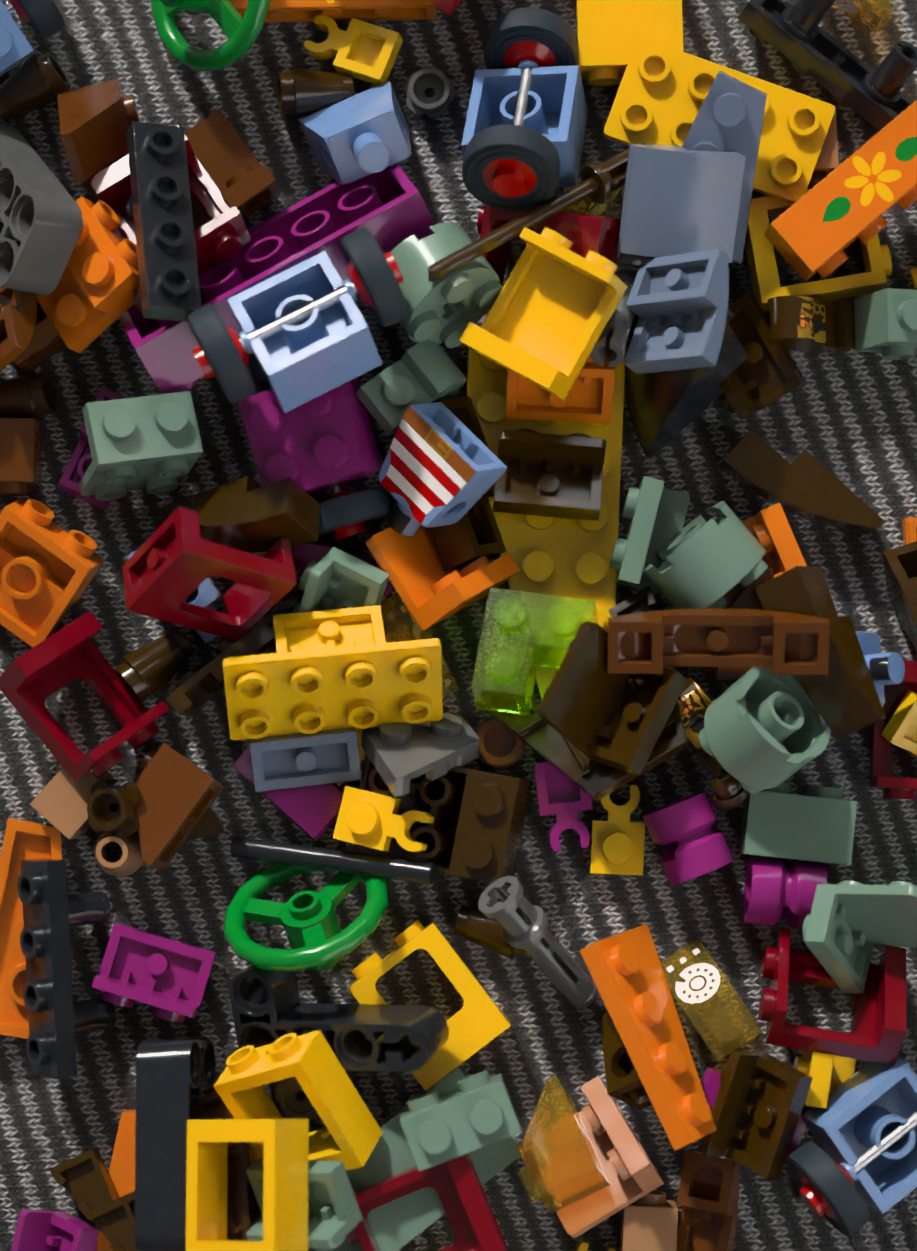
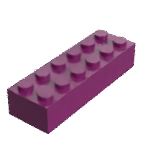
M397 163L385 168L381 172L370 174L349 184L341 185L336 181L249 229L251 241L243 245L235 255L228 259L219 260L199 272L201 306L204 307L212 304L217 309L224 324L234 329L240 339L239 333L242 331L227 299L323 251L327 253L341 280L348 279L351 283L347 274L348 264L340 242L345 236L359 229L367 228L377 241L383 254H386L413 234L419 241L434 234L430 226L435 224L419 191ZM135 304L119 317L134 349L161 394L186 391L192 388L204 376L192 352L193 349L199 347V343L188 322L143 318L142 312L137 309Z

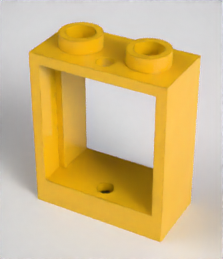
M771 196L751 199L744 247L752 292L763 311H768V299L779 296L803 295L829 301L871 294L880 291L887 283L886 276L892 275V260L887 244L880 245L877 234L865 245L860 241L866 273L781 287L774 247L764 234L769 227L768 216L782 214L793 204Z
M320 1030L299 1036L296 1033H289L268 1045L257 1048L253 1045H247L236 1050L226 1060L227 1067L214 1084V1088L234 1119H283L263 1085L295 1076L327 1127L309 1132L308 1160L343 1161L346 1171L363 1167L383 1134ZM249 1142L258 1157L264 1158V1142Z
M309 1119L187 1120L186 1251H308ZM228 1142H264L263 1241L227 1240Z

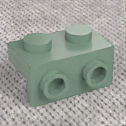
M644 476L639 484V488L629 486L622 517L631 520L626 540L616 538L609 569L618 571L615 582L617 585L637 590H643L649 586L653 594L662 596L663 594L643 572V567L647 562L655 567L662 562L655 553L683 528L690 496L687 493L663 488L665 482L663 480Z
M333 547L318 563L311 561L306 567L298 587L299 590L304 592L302 601L296 605L292 613L380 605L390 574Z
M258 1158L246 1169L263 1216L264 1158ZM308 1160V1248L315 1249L316 1251H329L340 1246L344 1242L345 1236L363 1218L343 1161ZM263 1217L246 1233L248 1241H263Z

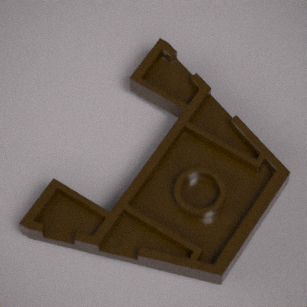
M648 586L608 611L611 617L658 611L653 591ZM513 667L472 690L473 695L482 707L593 800H600L638 777V775L590 760L539 716V710ZM678 701L640 775L688 747Z
M217 1091L202 1097V1120L234 1119ZM228 1142L227 1240L248 1241L246 1233L255 1225L252 1186L246 1169L251 1165L249 1142ZM88 1150L50 1168L52 1177L60 1186H64L78 1203L77 1207L89 1221H93L112 1244L110 1247L114 1251H137L135 1244V1191L117 1198L99 1150Z

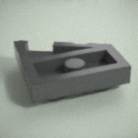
M443 713L442 720L418 724L384 723L380 727L362 729L361 747L394 797L409 793L410 780L426 773V778L433 781L447 774L451 768L463 766L479 758L480 739L462 714Z

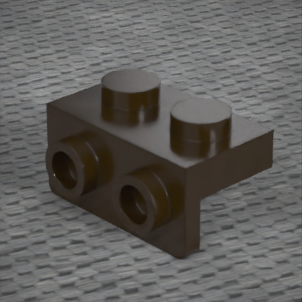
M753 293L745 294L728 306L735 316L728 324L749 357L719 383L724 391L719 396L720 401L730 413H736L741 420L757 414L807 382L788 350L769 344L768 332L771 322L759 306Z
M532 429L501 430L497 458L507 466V469L495 482L493 512L599 521L606 440L591 438L581 433L558 435L538 433Z
M733 1051L722 1069L720 1076L721 1084L711 1111L716 1131L703 1137L699 1151L709 1157L726 1156L765 1179H779L813 1077L765 1052Z

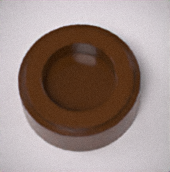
M494 716L484 720L475 731L480 739L479 759L490 767H509L515 764L524 753L526 743Z

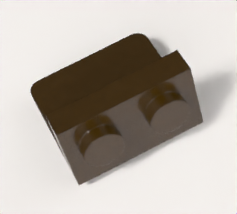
M585 621L581 624L576 636L571 641L561 665L544 693L539 706V716L590 760L640 776L687 680L678 671L663 667V674L608 673V633L599 624Z

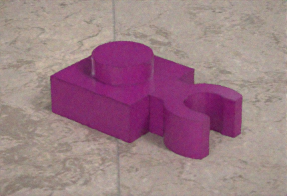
M549 762L533 763L539 815L555 814L556 823L552 826L549 833L551 848L554 852L561 851L559 837L565 829L576 830L579 834L580 847L588 848L590 842L589 831L579 821L577 811L593 810L591 797Z

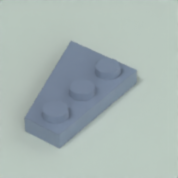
M719 70L681 147L686 150L738 152L746 156L732 258L733 261L742 264L767 94Z

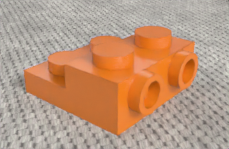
M82 196L76 201L82 212L83 219L82 230L76 246L55 290L48 296L37 295L38 303L60 333L66 346L78 353L86 349L134 304V293L140 286L136 244L124 238L118 227L122 224L119 216L105 202L99 200L95 204Z
M18 499L5 506L0 513V624L33 648L53 635L71 605L79 601L104 562V559L95 553L97 544L91 537L78 530H70L67 533L52 522L55 514L47 505L35 499H28L26 502Z

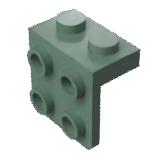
M191 391L86 403L82 411L93 461L79 483L80 494L82 496L95 495L98 501H108L125 496L129 490L146 488L148 494H162L177 489L178 483L183 481L203 453Z
M850 880L841 881L839 884H817L811 913L804 919L803 939L804 943L843 993L863 994L874 946L885 947V945L917 948V886L904 881H894L889 885H864Z

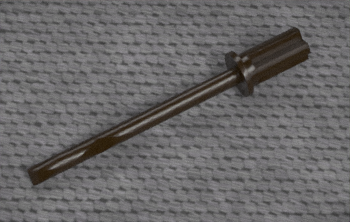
M629 149L599 165L591 163L584 165L580 172L582 182L484 235L481 239L473 241L431 264L428 267L429 281L433 282L482 256L485 252L491 251L521 234L524 227L531 229L589 196L597 204L608 202L611 193L625 185Z

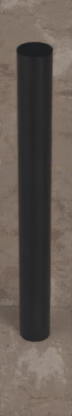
M234 837L230 848L231 856L234 858L431 885L435 881L437 871L436 864L430 862L244 837Z

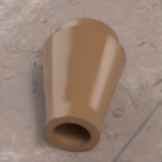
M118 830L105 831L98 835L94 844V857L101 870L111 876L125 877L133 874L141 867L144 861L142 860L138 831L128 836L122 835ZM114 842H117L123 850L122 857L117 862L113 861L112 856L107 855L108 846L114 844Z

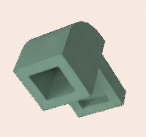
M425 340L408 349L400 360L362 385L357 391L356 396L389 436L398 429L409 405L433 403L439 399L452 398L461 389L467 378L440 344Z

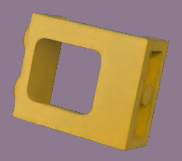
M417 920L393 938L399 946L383 959L375 952L351 971L356 980L349 985L348 989L359 1004L388 1005L376 989L378 978L417 949H424L431 955L462 996L463 1006L446 1020L449 1027V1038L445 1045L424 1066L416 1071H411L423 1089L427 1091L504 1032L511 1024L498 1004L494 1003L441 933L435 921L433 920L424 927Z

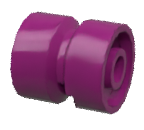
M706 791L683 798L642 816L652 842L663 845L664 851L659 859L670 885L688 881L734 861L723 833L713 831L712 825L717 817Z
M750 855L746 868L743 894L744 923L775 926L779 919L782 918L785 919L789 927L803 929L804 919L811 913L817 884H827L826 863L795 859L790 866H785L781 858Z

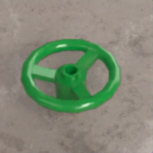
M151 0V10L158 36L173 58L197 72L225 69L247 53L263 28L271 0H248L244 18H242L229 0ZM183 10L210 14L229 40L217 49L201 51L187 43L177 28L174 15Z
M275 863L260 870L238 889L225 911L224 937L238 958L260 969L291 972L301 969H308L310 971L327 970L336 965L343 955L353 951L376 930L388 907L386 879L338 872L320 892L302 891L293 895L286 903L259 899L272 887L295 875L316 871H329ZM361 881L367 889V902L359 917L341 931L335 908ZM246 920L284 927L291 950L266 948L253 942L245 931Z

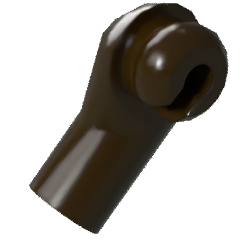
M722 772L717 774L712 781L714 793L710 800L717 810L727 811L736 808L744 803L749 795V792L743 789L739 781L728 772L726 775Z

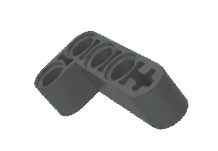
M0 123V220L4 224L0 233V287L48 296L57 287L82 230V212L79 205L20 131L12 125Z

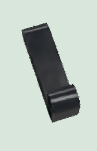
M250 964L236 975L230 984V1000L239 1049L247 1045H253L255 1048L268 1045L289 1033H296L299 1036L320 1030L344 1070L410 1072L424 1066L445 1045L449 1038V1027L446 1019L438 1010L430 1006L300 1003L295 971L265 970ZM260 981H262V983L266 986V989L262 986ZM362 1032L367 1034V1036L371 1039V1042L365 1038Z
M143 1040L138 1046L136 1057L135 1244L137 1251H186L187 1120H202V1089H210L214 1082L216 1067L215 1051L210 1040Z

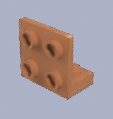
M599 1075L580 1086L590 1104L583 1107L581 1112L546 1132L539 1148L531 1156L527 1155L525 1146L523 1147V1154L565 1230L572 1238L578 1237L664 1184L615 1098L607 1094V1087Z

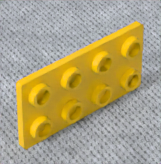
M643 37L637 38L604 127L603 135L606 138L628 146L630 144L645 143L646 145L681 147L720 70L767 94L753 190L794 204L806 194L835 113L834 105Z
M380 605L273 615L276 653L228 657L222 661L230 739L234 741L299 733L313 734L319 731L354 727L356 729L380 727L384 723L418 724L440 721L443 718L442 649L440 640L433 638L386 643Z

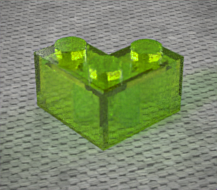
M490 587L471 686L476 708L529 715L537 666L559 668L581 624L585 621L598 624L596 602L593 600Z

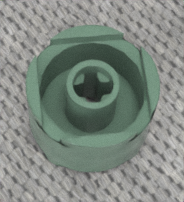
M439 223L430 226L434 234L420 241L413 234L398 244L390 253L395 259L404 279V282L400 283L399 286L404 295L409 313L407 317L399 321L400 325L411 340L417 344L430 340L438 344L444 343L448 348H454L462 344L459 339L469 321L476 324L492 308L503 286L497 273L483 255L446 276L430 282L428 279V267L431 264L473 242L459 225Z
M725 501L712 506L718 514L717 516L706 522L700 514L666 542L655 553L662 561L657 567L648 562L643 567V572L675 609L723 608L727 603V600L723 597L725 593L739 582L743 587L748 586L768 568V565L762 559L766 552L765 548Z
M753 667L717 696L706 709L704 728L699 733V741L702 748L708 754L715 756L722 767L739 781L743 789L753 794L760 793L764 789L779 786L826 749L830 739L829 726L827 725L823 728L818 711L796 676L773 675L772 670L765 669V667Z

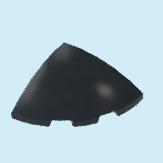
M729 307L716 366L636 374L625 365V397L629 416L637 439L647 457H653L716 400L724 392L719 383L749 357L728 324L735 317ZM635 314L627 340L625 357L639 319L637 314Z

